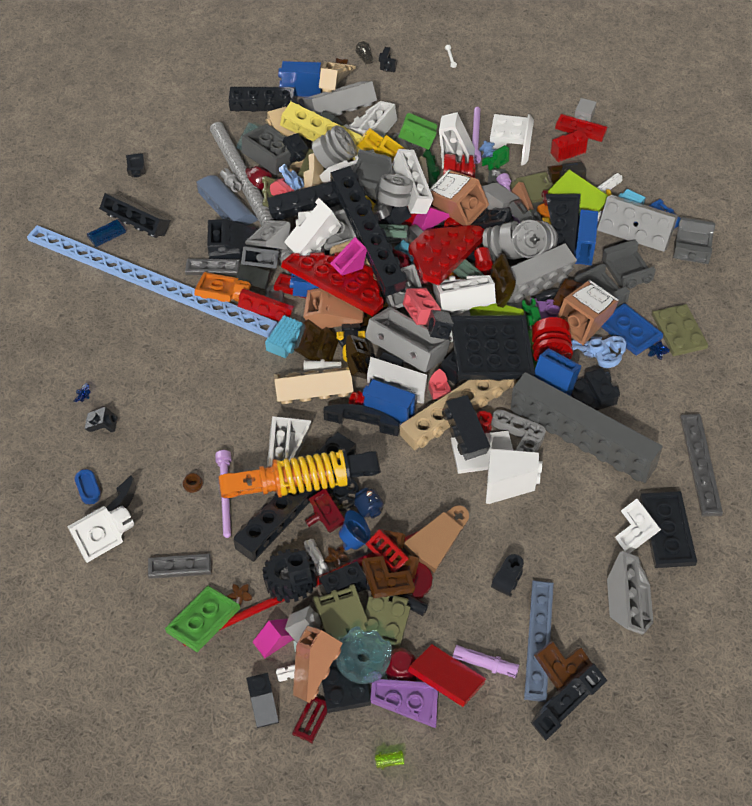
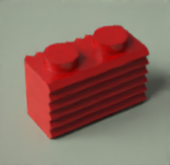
M582 130L562 135L552 140L550 153L557 162L586 153L589 138Z

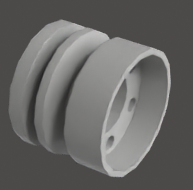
M339 125L332 127L325 135H321L312 143L314 155L325 169L345 160L348 162L350 158L357 155V148L352 137Z
M526 220L515 227L511 240L516 253L525 258H533L556 248L558 238L556 230L548 222Z
M517 221L504 223L501 227L496 225L484 230L483 246L490 250L493 264L501 254H505L507 260L522 258L514 250L511 240L512 233L519 224Z

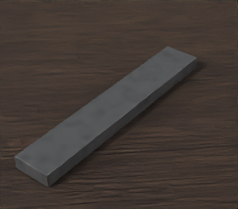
M701 414L681 415V423L701 516H722L723 511Z

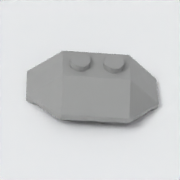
M621 551L607 578L610 618L628 630L644 634L654 623L650 583L645 571L640 566L639 557Z

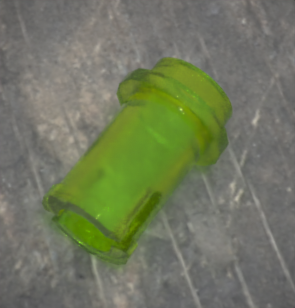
M402 750L388 753L379 751V754H375L376 768L384 770V767L404 765Z

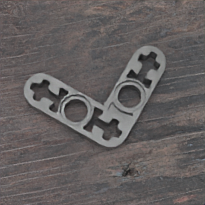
M497 410L493 413L491 423L494 427L503 431H509L510 434L522 438L515 451L537 453L546 432L542 425L504 410ZM519 424L523 428H516L514 425ZM529 443L532 444L534 447L529 448L526 447L524 444Z

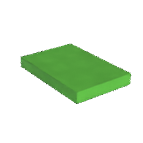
M207 586L165 628L166 633L198 652L238 612L240 605Z

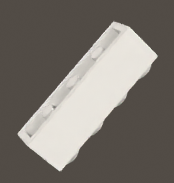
M398 149L392 163L395 174L408 177L413 181L410 201L407 205L411 214H427L433 201V196L414 150Z

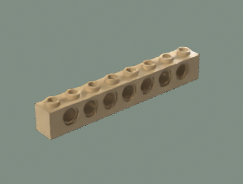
M519 379L468 380L400 425V436L413 450L419 447L423 448L431 439L440 437L445 430L450 428L448 421L442 415V409L446 401L468 395L476 411L479 408L485 407L492 399L500 397L507 389L513 388Z

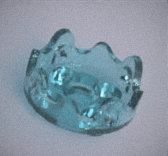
M359 626L353 627L347 635L339 640L343 644L341 646V653L336 659V664L344 677L355 683L368 684L378 681L385 675L391 660V643L389 640L385 641L375 630L364 632ZM364 654L369 660L362 662L358 660L357 656Z

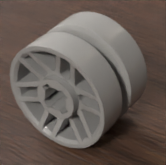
M398 174L382 175L378 200L390 206H407L410 201L413 181L408 177Z

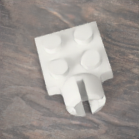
M103 506L67 527L84 560L88 563L123 542L121 535L134 526V521L130 519L131 515L124 506H120L113 511H108Z

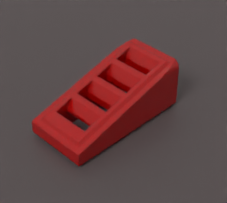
M379 529L365 544L377 557L383 556L386 566L393 573L397 572L410 559L383 529ZM383 539L384 542L377 547L376 544ZM389 544L390 547L382 553L381 550ZM394 549L396 552L388 559V554ZM400 555L402 558L394 566L392 562Z

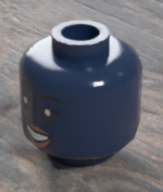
M367 487L355 495L354 505L362 517H371L373 519L382 513L381 509L384 506V502L375 489Z

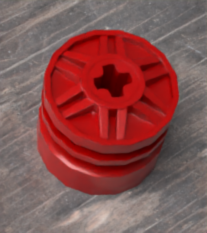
M444 154L443 175L448 170L475 178L473 155H469L468 162H465V155L462 154L461 161L457 162L456 154Z
M548 317L537 321L532 326L531 334L535 361L538 362L539 356L548 348L568 359L572 358L571 328L566 320L559 317Z

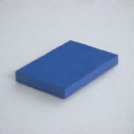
M625 303L616 308L610 318L601 326L611 336L624 338L626 348L636 356L663 338L661 331Z

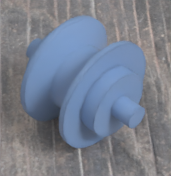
M484 141V144L479 148V151L484 152L482 158L493 157V152L496 151V149H493L495 143Z

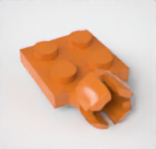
M204 272L195 288L194 295L205 299H216L221 302H230L232 299L238 302L241 290H249L251 283L239 280V278Z

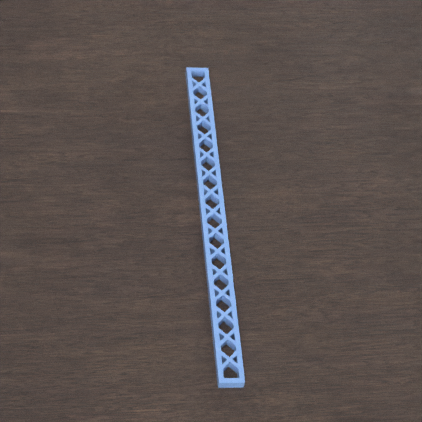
M38 225L27 236L28 241L266 338L269 337L277 325V322L237 307L227 301L221 302L216 299H205L195 296V289ZM38 233L45 235L43 237H35ZM51 240H59V242L49 243V241ZM69 245H71V246L74 247V248H70V249H64V248H63L64 246H69ZM86 251L88 254L79 255L78 252ZM101 257L103 260L94 261L92 258ZM116 263L117 266L108 267L107 264ZM131 269L132 272L123 273L122 270ZM146 275L147 278L138 279L136 276ZM160 281L162 284L153 285L151 282ZM175 287L177 290L168 291L167 288ZM183 294H192L191 297H182ZM203 299L207 300V303L203 304L197 302ZM219 305L223 307V309L220 310L213 309V307ZM237 312L239 315L232 317L228 313ZM252 318L254 322L246 323L244 319ZM266 324L270 326L267 331L260 328V326Z

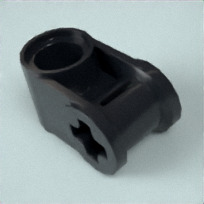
M517 554L507 556L500 570L496 573L491 588L509 597L512 596L511 591L516 589L523 573L524 561L521 556Z

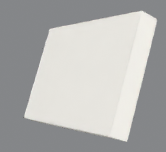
M509 431L485 433L491 446L487 454L466 461L458 451L456 439L451 438L458 474L488 470L490 449L513 451Z

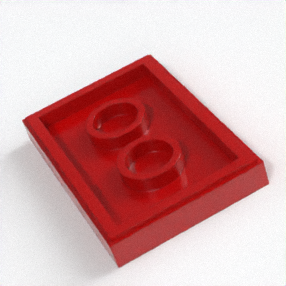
M433 644L408 669V672L462 707L467 704L486 681V678Z

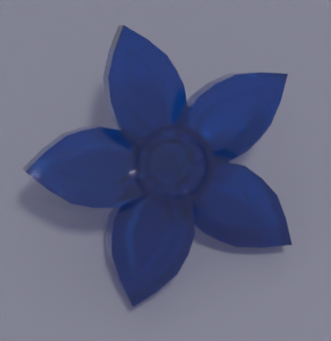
M662 341L657 342L656 346L652 345L649 347L651 351L648 356L656 355L659 360H662L663 354L669 353L670 349L663 346Z
M85 383L81 389L76 390L78 396L73 402L81 401L83 403L84 398L89 399L88 395L91 390H89L88 383Z

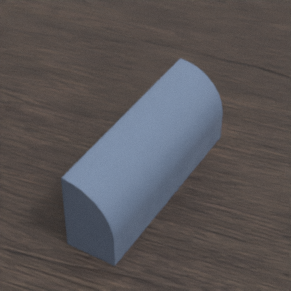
M210 175L196 182L198 193L222 219L244 225H250L258 221L257 217L219 177Z

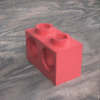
M427 288L406 289L403 305L416 325H426L431 310L441 311L440 306Z

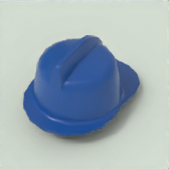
M353 510L346 512L344 524L339 531V537L343 541L344 549H359L370 539V529L366 520Z

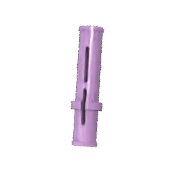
M456 645L453 653V658L486 668L494 674L500 673L516 678L519 670L518 664L502 660L499 656H489Z

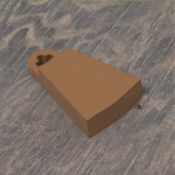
M454 506L446 513L443 512L404 542L403 547L411 556L419 558V562L435 573L469 519L468 510L463 506ZM454 513H456V514L462 513V514H463V515H462V519H463V520H461V519L455 520V519H454V518H455V514H454Z

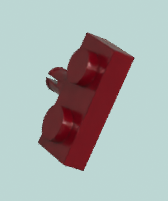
M323 489L309 498L315 513L305 519L309 527L320 521L324 524L327 531L331 533L344 524L345 518L327 489Z

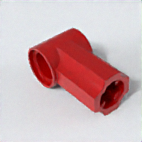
M480 247L474 252L475 267L485 276L490 275L491 266L493 265L490 250L487 247Z

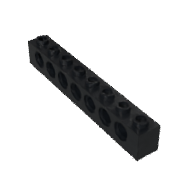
M351 166L330 172V183L357 239L366 247V258L384 296L404 291L406 282H408L406 273L401 271L400 261L398 257L393 255V247L386 240L384 228L379 226V218L372 211L371 201L365 197L364 187L358 183L357 173L353 172Z
M337 432L333 437H329L325 445L314 454L321 455L325 452L329 456L331 451H334L336 454V452L345 448L347 456L355 455L356 443ZM320 484V490L317 491L314 489V485H312L313 490L311 492H308L305 486L304 493H300L297 487L296 494L298 495L295 496L292 493H288L286 496L278 497L277 493H275L274 498L269 503L263 505L261 511L249 520L247 526L236 533L233 539L235 549L254 562L310 503L309 498L323 489L322 485Z

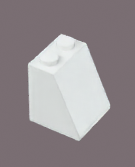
M490 449L486 503L491 504L535 491L536 484H540V474L542 472V461H539V453Z

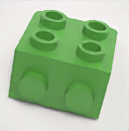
M407 113L398 137L429 150L437 133V125Z

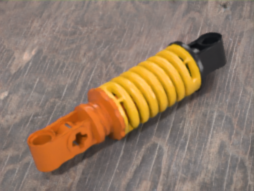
M345 448L336 452V454L334 451H331L329 456L323 452L321 455L314 454L313 458L311 455H307L305 458L299 456L298 459L292 457L290 462L288 458H285L283 461L273 459L272 466L270 467L259 466V470L227 473L220 475L218 478L222 498H233L263 492L266 495L272 491H276L278 497L288 495V493L296 494L297 487L300 493L305 492V486L308 492L313 490L312 485H314L316 491L320 490V484L323 489H327L328 483L330 488H334L336 485L339 487H349L351 485V478L377 475L381 473L376 451L347 456ZM247 480H251L252 485L248 486Z

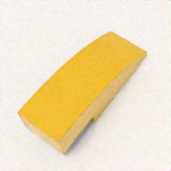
M370 128L363 134L357 145L362 150L370 151L373 149L376 154L390 157L392 163L398 149H405L389 136L381 137Z

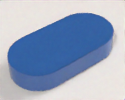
M88 469L79 471L75 475V482L81 500L85 504L98 502L101 498V492L94 473Z

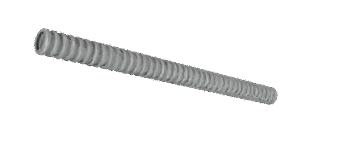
M213 123L210 126V132L231 171L236 175L238 182H240L241 189L259 223L263 226L268 220L274 221L270 215L269 208L262 204L264 198L259 189L247 178L245 172L247 167L223 123ZM288 247L287 250L277 249L281 264L283 260L293 253Z

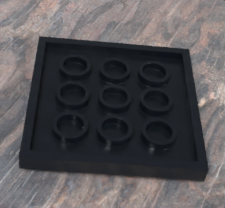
M525 315L451 316L458 380L520 379L525 372L535 377Z

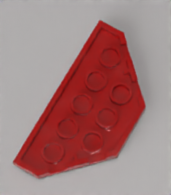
M467 225L426 229L408 248L409 254L414 258V264L421 272L422 279L440 285L483 242V232L485 229L480 226Z
M335 252L334 255L310 253L309 256H300L299 253H292L282 261L281 268L371 316H374L383 308L384 301L380 297L377 281L374 280L373 271L369 266L364 264L363 269L341 275L330 264L340 252Z

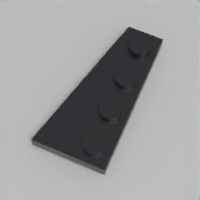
M546 194L551 225L557 232L558 240L556 247L566 244L575 256L581 194Z

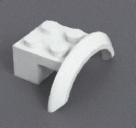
M494 114L490 142L495 143L493 149L497 150L504 145L507 146V143L523 145L521 165L526 164L529 159L534 125L533 117L528 114L527 118Z

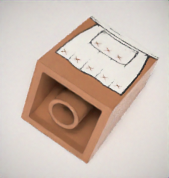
M448 170L430 189L433 196L432 205L448 213L451 218L463 226L471 225L489 206L479 179Z
M589 280L564 298L557 317L566 320L571 328V337L581 345H585L614 313L619 300Z

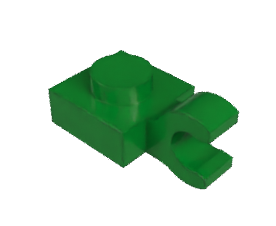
M504 145L493 152V157L482 159V166L488 165V170H492L494 167L498 169L509 162V147Z
M532 298L531 305L529 306L526 305L525 300H522L521 308L529 314L526 316L527 324L532 328L537 321L541 320L538 307H536V301Z

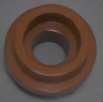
M195 473L188 474L183 480L184 489L190 493L199 491L203 486L202 478Z

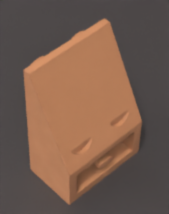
M317 288L307 290L303 317L305 320L309 319L320 329H324L326 327H339L342 324L362 323L364 312Z
M310 626L306 627L296 645L293 696L308 703L317 696L320 683L329 675V667L333 660H336L341 653L342 642L320 629Z

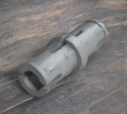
M224 168L226 172L222 169L220 176L224 179L225 184L233 192H237L235 188L240 191L242 186L238 182L236 175L231 173L228 168Z

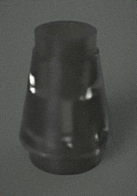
M365 41L359 42L356 45V53L365 65L373 63L370 45Z

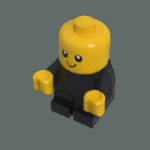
M342 324V332H337V340L343 348L342 357L345 362H347V336L354 335L363 339L366 337L365 331H361L360 324Z

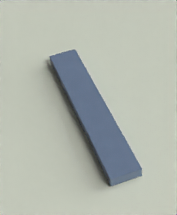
M532 581L524 700L546 702L548 675L534 654L550 642L554 584L551 582Z

